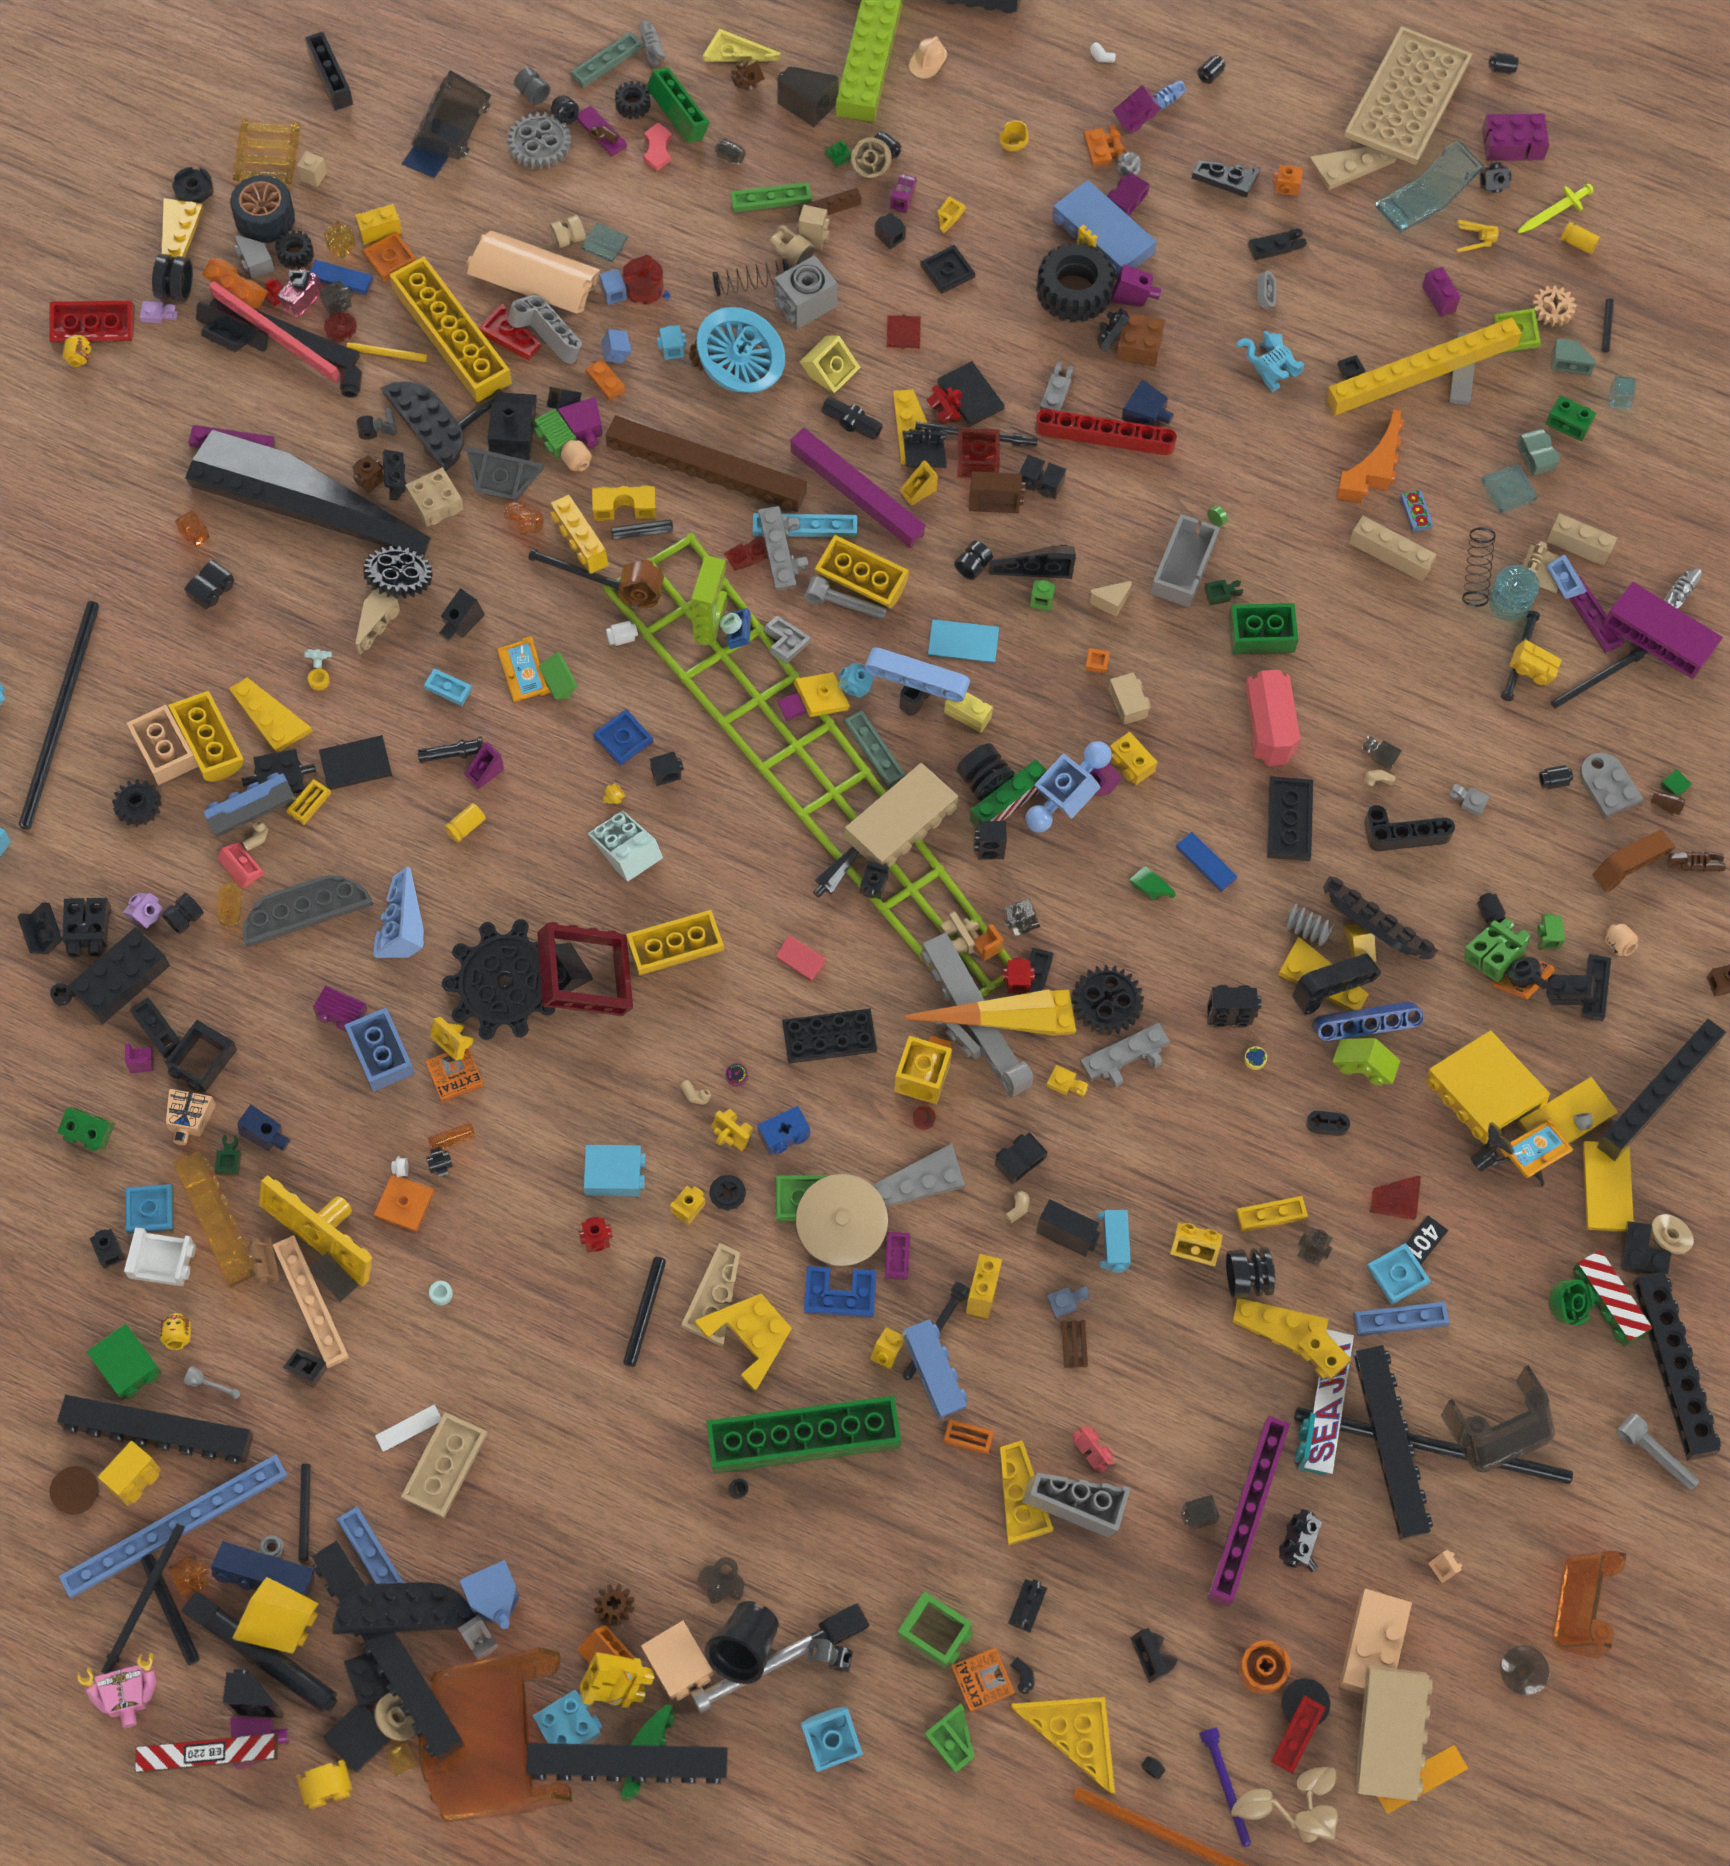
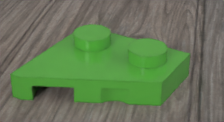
M959 1704L924 1734L955 1774L975 1758L962 1704Z

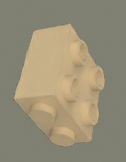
M443 467L405 485L407 495L426 527L438 524L441 520L457 515L460 511L464 510L462 498Z

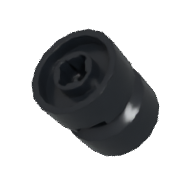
M973 540L965 549L966 553H962L954 562L956 570L969 580H975L983 568L993 559L991 550L977 540Z
M183 893L175 901V906L170 905L161 913L167 924L180 935L190 927V921L195 922L204 914L197 902L187 893Z

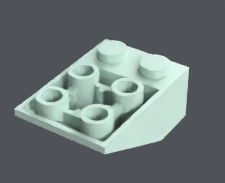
M624 811L615 814L612 818L587 833L614 869L627 882L663 859L656 839Z

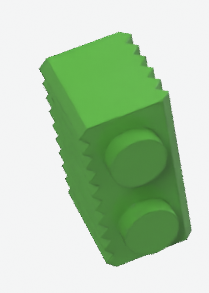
M555 408L534 419V434L538 439H543L546 451L549 454L553 453L555 458L561 456L562 447L570 440L576 441V436Z

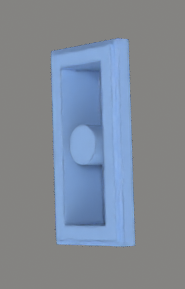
M1565 554L1547 565L1565 599L1587 592Z

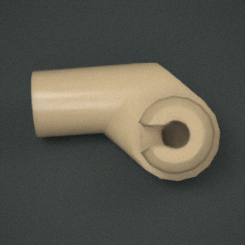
M1373 770L1365 774L1366 777L1363 781L1369 786H1373L1375 781H1381L1392 786L1396 776L1383 770Z
M1022 1190L1016 1191L1013 1196L1015 1198V1208L1005 1214L1006 1219L1011 1224L1028 1212L1030 1198Z

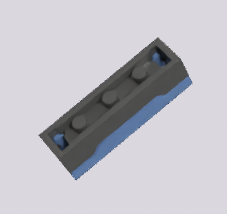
M274 773L266 778V782L261 784L258 782L247 786V791L241 794L235 792L226 797L227 800L220 804L217 801L208 805L207 810L203 811L214 835L218 838L296 800L283 773L280 775Z

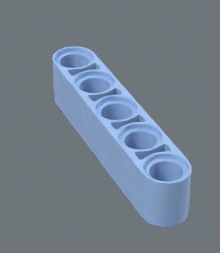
M877 647L871 649L864 666V670L871 675L956 702L964 700L970 684V679L963 674Z

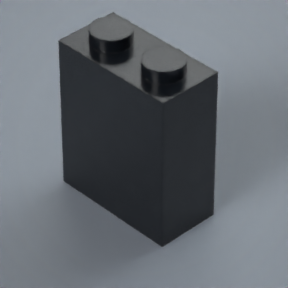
M1051 1199L1048 1200L1039 1218L1036 1231L1037 1234L1085 1257L1089 1250L1094 1251L1101 1232L1097 1231L1099 1227L1098 1222Z

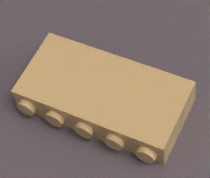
M921 762L845 827L843 838L868 861L890 868L896 862L897 857L901 854L905 855L911 849L914 842L921 841L927 835L929 829L936 828L942 822L943 817L954 813L958 807L957 801L959 796Z
M1367 1665L1355 1779V1791L1358 1794L1417 1801L1418 1794H1422L1423 1780L1419 1779L1420 1769L1425 1767V1754H1422L1423 1744L1427 1743L1428 1731L1424 1727L1425 1719H1429L1430 1705L1427 1704L1428 1694L1431 1695L1433 1682L1429 1679V1675L1426 1672Z

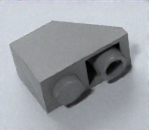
M240 235L235 236L237 245H234L237 256H241L243 259L241 264L244 272H249L253 279L274 271L272 259L264 243Z

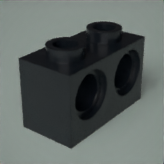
M980 821L979 829H975V839L973 841L974 852H978V860L1004 859L1007 843L1006 821Z

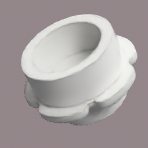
M398 1156L396 1161H392L393 1175L397 1177L408 1176L409 1166L407 1158H400Z

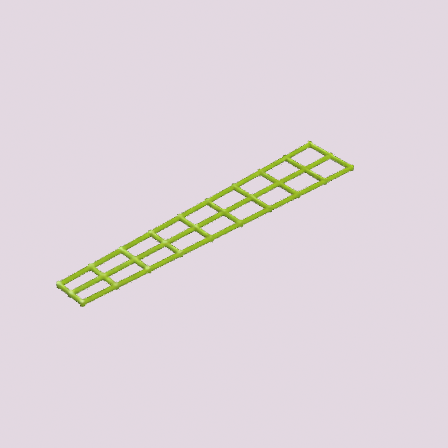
M688 533L683 539L652 558H647V560L652 561L653 565L656 566V564L689 544L702 561L705 555H709L695 538V535ZM664 575L663 588L679 608L646 627L629 606L620 599L615 589L604 585V593L611 598L630 622L636 625L642 637L648 641L679 677L680 681L685 684L715 719L719 727L728 734L758 769V772L771 784L795 812L798 819L807 826L832 857L838 860L842 854L809 817V814L834 799L852 822L858 816L841 796L843 792L863 779L868 781L879 797L884 795L886 791L828 714L819 715L824 724L796 740L767 704V699L794 683L795 679L800 678L799 673L794 670L789 662L785 664L776 658L788 674V677L759 694L729 656L730 653L740 647L730 649L727 645L722 648L717 640L714 646L710 645L716 653L685 672L654 637L653 633L684 614L693 624L691 600L686 603ZM724 576L720 591L725 590L739 610L748 608L731 586L729 580ZM751 612L750 625L753 630L750 631V641L759 636L770 650L775 643L764 632V627ZM719 660L724 662L753 698L724 717L691 680L692 677ZM756 706L761 708L789 743L788 747L764 762L759 759L729 724ZM827 731L832 733L860 771L837 787L833 786L803 748ZM794 752L797 753L827 791L826 794L804 808L796 802L769 770V768ZM923 840L914 842V844L933 870L914 883H911L898 865L894 863L889 869L905 889L885 902L878 898H869V900L918 955L920 961L923 962L920 952H922L921 945L889 909L911 895L940 931V925L944 922L918 891L937 877L942 880L971 919L969 920L970 923L978 922L980 926L978 930L982 935L987 932V926L944 870V867L938 862ZM851 865L846 873L860 888L862 877ZM955 934L949 936L951 942L958 939ZM1004 948L1001 952L997 953L1007 967V961L1012 960ZM966 951L959 954L960 958L984 986L979 990L983 998L992 994L994 990L1007 982L1003 981V974L991 982ZM925 964L931 971L932 969L929 964Z

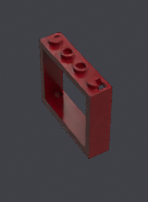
M556 922L547 923L537 932L543 1006L624 1016L633 1009L626 934H621L617 931H600L597 928H579L577 925L564 926ZM555 939L613 946L617 998L559 990Z

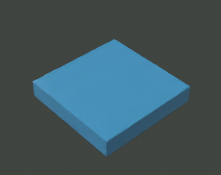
M172 1184L126 1188L127 1234H133L135 1227L143 1228L146 1232L174 1230Z

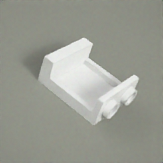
M135 1227L124 1272L129 1279L183 1287L184 1281L188 1280L190 1275V1266L188 1265L190 1258H193L195 1255L196 1245L190 1236H185V1239L156 1235L147 1233L143 1228Z

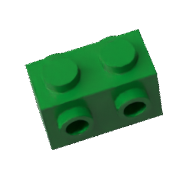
M1560 395L1550 411L1545 424L1582 442L1597 412Z
M67 1107L57 1133L64 1135L63 1140L71 1143L80 1141L85 1143V1148L97 1151V1149L106 1148L115 1123L75 1107Z

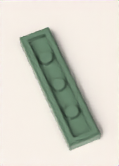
M629 32L571 71L570 75L584 88L641 50L643 43Z
M863 710L844 719L845 726L888 789L906 776Z

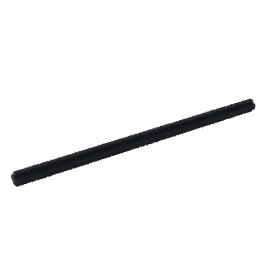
M88 601L18 823L22 829L29 830L32 827L99 610L97 602Z
M1297 1407L1294 1419L1303 1422L1304 1419H1308L1314 1410ZM1341 1417L1339 1431L1374 1439L1370 1423ZM1406 1434L1408 1443H1412L1413 1448L1565 1484H1570L1573 1480V1472L1571 1470L1417 1434Z

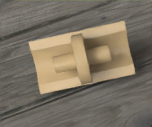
M956 912L949 914V920L940 925V931L942 934L947 933L948 936L955 934L958 939L952 941L958 954L966 951L969 955L974 952L973 946L975 943L973 940L978 938L976 931L980 926L976 921L970 923L968 918L961 922Z

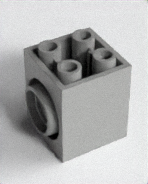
M815 255L774 278V304L778 310L781 309L784 312L787 321L793 324L796 329L837 307L838 283Z

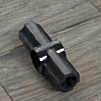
M831 396L827 397L821 408V413L838 421L846 431H857L872 440L879 437L883 428L882 423L865 415V412L855 404L848 406Z

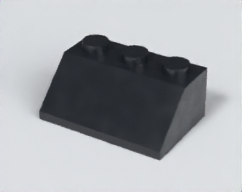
M234 1669V1673L226 1672L222 1703L234 1715L284 1718V1712L252 1674H249V1670Z

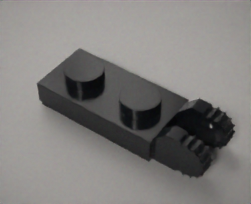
M1298 228L1292 229L1289 232L1251 239L1248 245L1254 260H1260L1291 253L1294 250L1305 247L1307 242L1305 238L1297 239L1303 235L1302 229Z

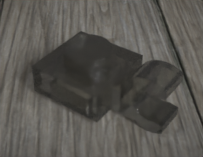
M1367 736L1361 747L1363 750L1374 754L1372 760L1388 770H1391L1402 750L1384 740L1380 745L1371 736Z

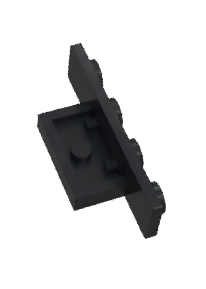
M200 301L197 303L196 320L207 325L202 328L201 336L234 352H237L247 344L262 352L267 350L268 333Z

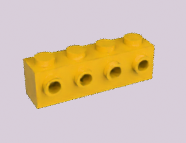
M570 495L551 502V519L554 524L557 523L562 536L567 538L571 550L577 553L581 565H584L590 574L609 566L606 549Z

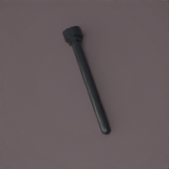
M956 1281L952 1286L951 1298L935 1322L939 1333L958 1303L966 1300L970 1294V1289L960 1282ZM913 1360L903 1374L905 1380H910L916 1372Z

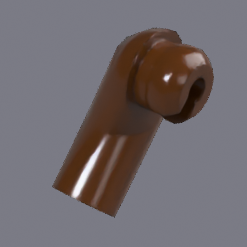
M606 126L592 127L589 130V136L593 140L607 139L615 144L619 139V135Z

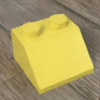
M839 335L825 336L800 361L809 377L832 394H835L861 368Z

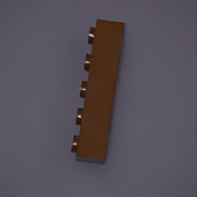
M854 188L804 205L826 209L827 215L861 205L862 197L858 189ZM803 205L799 206L800 215L803 209Z

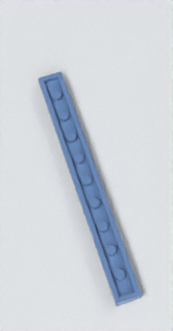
M275 1454L60 1575L59 1578L69 1598L72 1599L140 1561L143 1557L163 1548L177 1523L185 1527L181 1535L182 1537L287 1478L288 1475Z

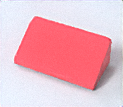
M239 842L221 848L218 860L241 888L247 887L264 874L263 870Z
M790 935L776 955V958L813 981L825 965L824 957Z

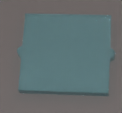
M596 223L591 233L587 234L582 250L613 262L618 253L622 251L628 235Z

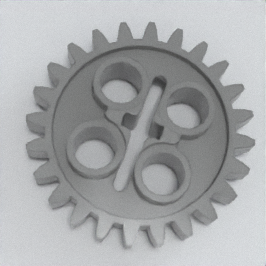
M537 112L535 117L529 113L528 119L521 116L522 122L515 121V126H511V132H508L507 144L509 153H512V158H517L518 164L524 161V167L531 164L532 169H534L536 165H539L540 170H542L543 165L550 168V163L557 166V160L564 161L563 155L568 156V150L571 149L572 143L570 129H567L566 123H560L559 120H555L554 115L547 117V112L543 116H540L539 112Z

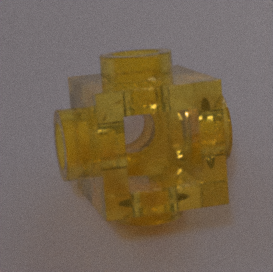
M338 221L333 226H330L324 234L327 248L343 259L356 245L351 227L346 224L343 225Z

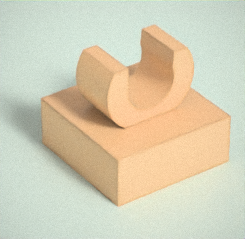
M1449 1550L1442 1552L1428 1563L1441 1583L1448 1581L1462 1570V1564H1457L1453 1558L1455 1554L1449 1552Z

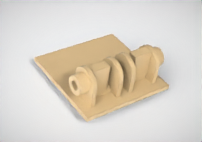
M1539 542L1535 546L1531 545L1517 579L1556 594L1559 587L1548 570L1547 565L1561 556L1547 551V544L1545 542Z

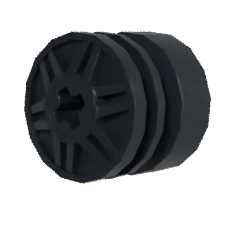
M991 743L983 744L972 750L957 766V773L966 784H970V790L975 793V796L980 801L1006 783L1015 773L1008 767L1005 760H1001L1000 753Z
M1260 1247L1259 1253L1256 1248H1251L1249 1259L1243 1249L1227 1251L1226 1274L1229 1291L1233 1299L1249 1298L1251 1287H1253L1258 1297L1262 1296L1263 1291L1267 1296L1274 1294L1275 1267L1268 1247Z

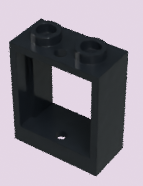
M196 1020L167 1058L165 1064L168 1068V1073L177 1080L182 1078L187 1081L186 1084L193 1090L197 1091L200 1089L206 1093L235 1054L237 1048L234 1041ZM199 1038L222 1050L201 1080L179 1067Z

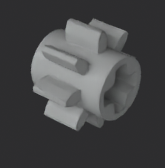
M1128 152L1126 155L1122 153L1117 159L1118 171L1125 177L1129 172L1137 175L1141 170L1139 168L1142 165L1140 158L1133 152Z

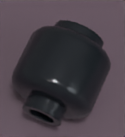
M561 95L553 100L551 113L560 123L568 125L575 122L578 118L579 106L569 96Z

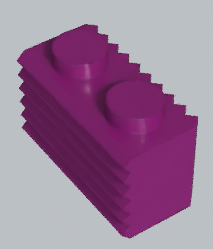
M1129 172L1126 177L1123 176L1120 179L1115 190L1112 189L1107 197L1130 216L1148 195L1150 184Z
M1444 267L1427 272L1422 283L1423 289L1440 317L1456 312L1461 297L1455 286H1453L1454 283L1449 279L1450 277H1448Z
M324 986L322 993L313 1005L317 1019L324 1023H328V1021L335 1023L336 1027L344 1032H347L345 1024L364 1017L368 1010L366 1003L329 986Z

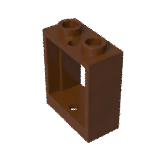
M972 471L969 511L1019 514V506H1023L1025 495V482H1022V474Z

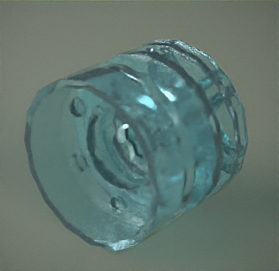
M1510 565L1503 568L1498 573L1489 595V606L1493 613L1507 621H1517L1525 618L1531 610L1540 589L1539 579L1536 574L1529 568L1521 565Z

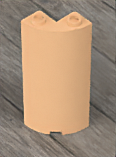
M489 231L486 235L482 234L473 256H470L467 260V274L527 296H540L547 303L576 314L584 311L588 292L596 289L600 270L494 231Z

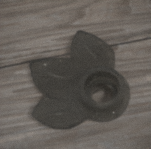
M730 1557L720 1558L715 1565L706 1566L699 1573L697 1582L708 1585L707 1596L712 1604L720 1602L727 1594L736 1600H740L744 1592V1581L737 1574L738 1565ZM723 1565L730 1567L728 1574L722 1572L721 1568Z

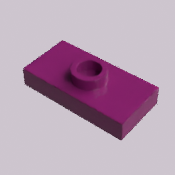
M887 1232L885 1278L908 1280L910 1233Z

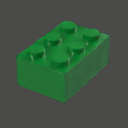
M1295 603L1231 605L1228 620L1232 654L1295 652L1299 641Z

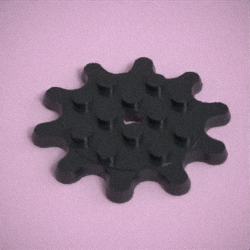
M524 919L516 920L510 932L504 935L496 931L493 923L484 922L479 928L481 940L477 946L468 947L463 943H459L453 947L452 954L461 962V969L455 975L446 976L442 980V988L447 992H458L461 996L460 1004L452 1011L453 1020L461 1023L471 1017L478 1018L480 1021L478 1033L483 1040L492 1039L496 1030L504 1024L511 1027L516 1037H524L528 1034L527 1019L532 1013L540 1012L545 1016H550L556 1010L553 1007L543 1006L538 941L532 942L528 939L529 925ZM557 967L558 983H561L566 978V971L562 967ZM509 975L508 985H500L499 981L502 976Z

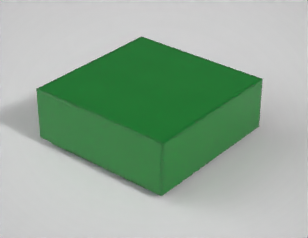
M1676 769L1660 785L1670 794L1682 795L1691 787L1692 783Z

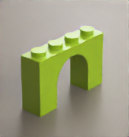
M707 555L704 557L691 598L694 641L701 645L709 644L714 646L720 628V621L727 606V592L720 591L726 573V560Z

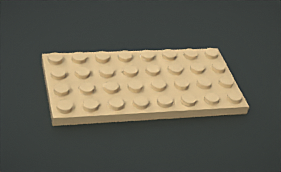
M1401 26L1352 117L1344 137L1417 165L1473 54Z

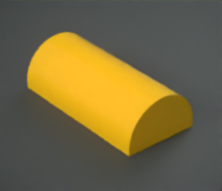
M836 535L832 538L815 568L816 573L888 608H892L900 598L909 576V570Z
M209 691L168 705V709L206 781L215 782L226 779L242 767L244 758Z
M712 910L626 934L638 976L724 951V944Z

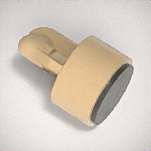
M779 226L776 229V233L769 239L770 244L782 255V259L786 258L788 264L792 267L811 258L814 252V245L800 234H794L785 226Z

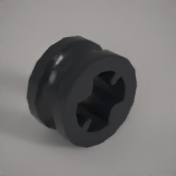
M57 983L51 988L50 996L55 1004L62 1006L71 1001L72 994L67 987L68 985ZM59 991H62L65 994L63 998L58 996L57 993Z

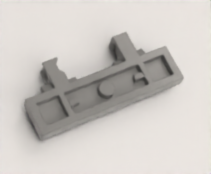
M779 506L759 509L758 513L775 591L796 587L794 575L799 574L798 570L808 569L807 557L794 559L793 555L790 556L786 540L788 531L800 529L798 518L787 519V516L781 517Z
M1157 1023L1081 1059L1080 1064L1090 1081L1102 1076L1104 1079L1109 1078L1113 1087L1116 1088L1123 1084V1078L1119 1070L1124 1065L1139 1058L1144 1059L1147 1057L1153 1069L1160 1067L1163 1060L1159 1053H1161L1162 1047L1169 1045L1170 1041L1160 1023Z

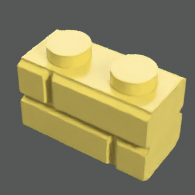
M966 692L962 702L947 699L944 713L981 733L992 718L993 707Z

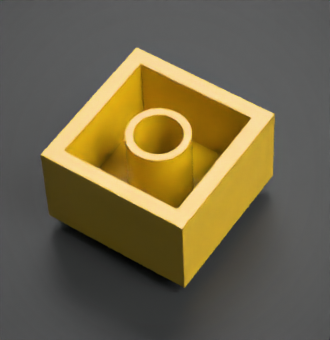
M131 1440L98 1478L110 1492L125 1505L129 1506L131 1502L135 1503L141 1497L142 1490L148 1484L151 1485L157 1480L161 1469L147 1453Z

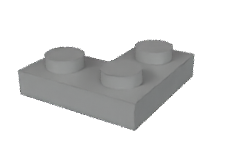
M779 616L770 621L764 629L766 634L777 640L770 648L769 653L785 664L800 653L811 641L810 636Z

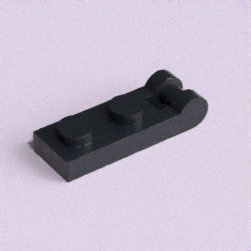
M148 997L131 1008L130 1012L164 1059H166L181 1040ZM169 1037L171 1042L164 1046L162 1041Z

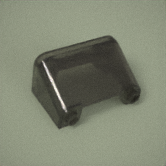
M449 70L438 86L411 141V145L418 149L457 160L461 157L465 158L470 150L467 147V141L482 112L484 114L487 113L491 105L488 102L491 94Z

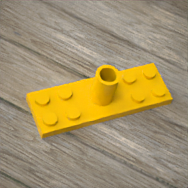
M268 1175L261 1180L259 1206L359 1285L363 1287L369 1281L372 1264L370 1253L366 1249L357 1246L348 1235H343L336 1229L352 1213V1209L345 1199L336 1196L323 1209L315 1213L301 1202L296 1194L288 1192L278 1180H273Z

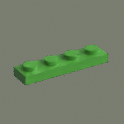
M809 182L730 192L733 213L802 205L812 202Z

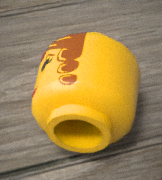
M81 335L69 337L64 343L63 359L73 367L87 364L90 358L91 344Z
M174 1313L161 1321L160 1341L168 1349L179 1350L190 1342L191 1322L182 1314Z

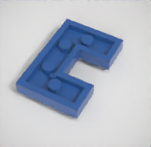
M807 1266L804 1313L873 1318L876 1271L853 1269L852 1291L829 1290V1267Z

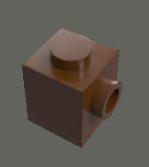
M1730 965L1713 968L1708 974L1707 979L1714 997L1729 994Z

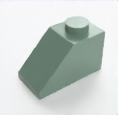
M1557 338L1552 349L1551 370L1591 376L1596 360L1577 341Z

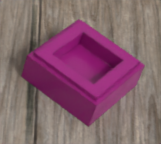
M798 693L778 700V705L786 721L806 714L805 707Z

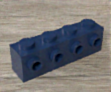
M222 1541L211 1565L212 1577L221 1583L230 1582L244 1590L253 1589L257 1591L266 1577L307 1597L314 1582V1569L224 1541Z

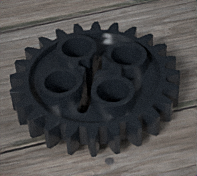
M392 546L389 547V550L382 547L381 552L374 550V555L369 554L368 559H365L363 568L364 579L367 580V585H372V590L379 589V594L386 592L387 597L394 594L396 599L399 595L406 599L408 594L415 597V592L421 595L422 590L427 591L428 586L431 585L433 571L432 565H429V560H423L424 555L417 556V551L411 553L409 548L401 550L400 546H398L397 550H394Z
M1105 965L1103 971L1096 966L1095 973L1089 969L1087 977L1081 975V982L1076 981L1075 983L1076 989H1073L1072 995L1074 997L1071 1001V1004L1075 1005L1073 1012H1079L1077 1020L1084 1018V1027L1090 1024L1091 1032L1095 1028H1099L1100 1035L1103 1030H1107L1109 1036L1112 1030L1120 1034L1121 1027L1127 1031L1129 1028L1128 1023L1134 1026L1135 1018L1139 1019L1141 1015L1139 1011L1143 1010L1144 1005L1141 1003L1144 1001V996L1140 995L1143 989L1136 988L1139 981H1131L1133 974L1125 976V969L1117 972V968L1114 966L1111 971ZM1112 983L1116 988L1110 989L1106 984ZM1094 994L1097 996V999H1090L1087 995ZM1125 1001L1128 1003V1006H1121L1118 1002ZM1105 1011L1109 1013L1110 1016L1103 1017L1099 1013Z

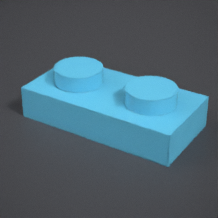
M434 668L424 684V689L463 706L472 691V685Z

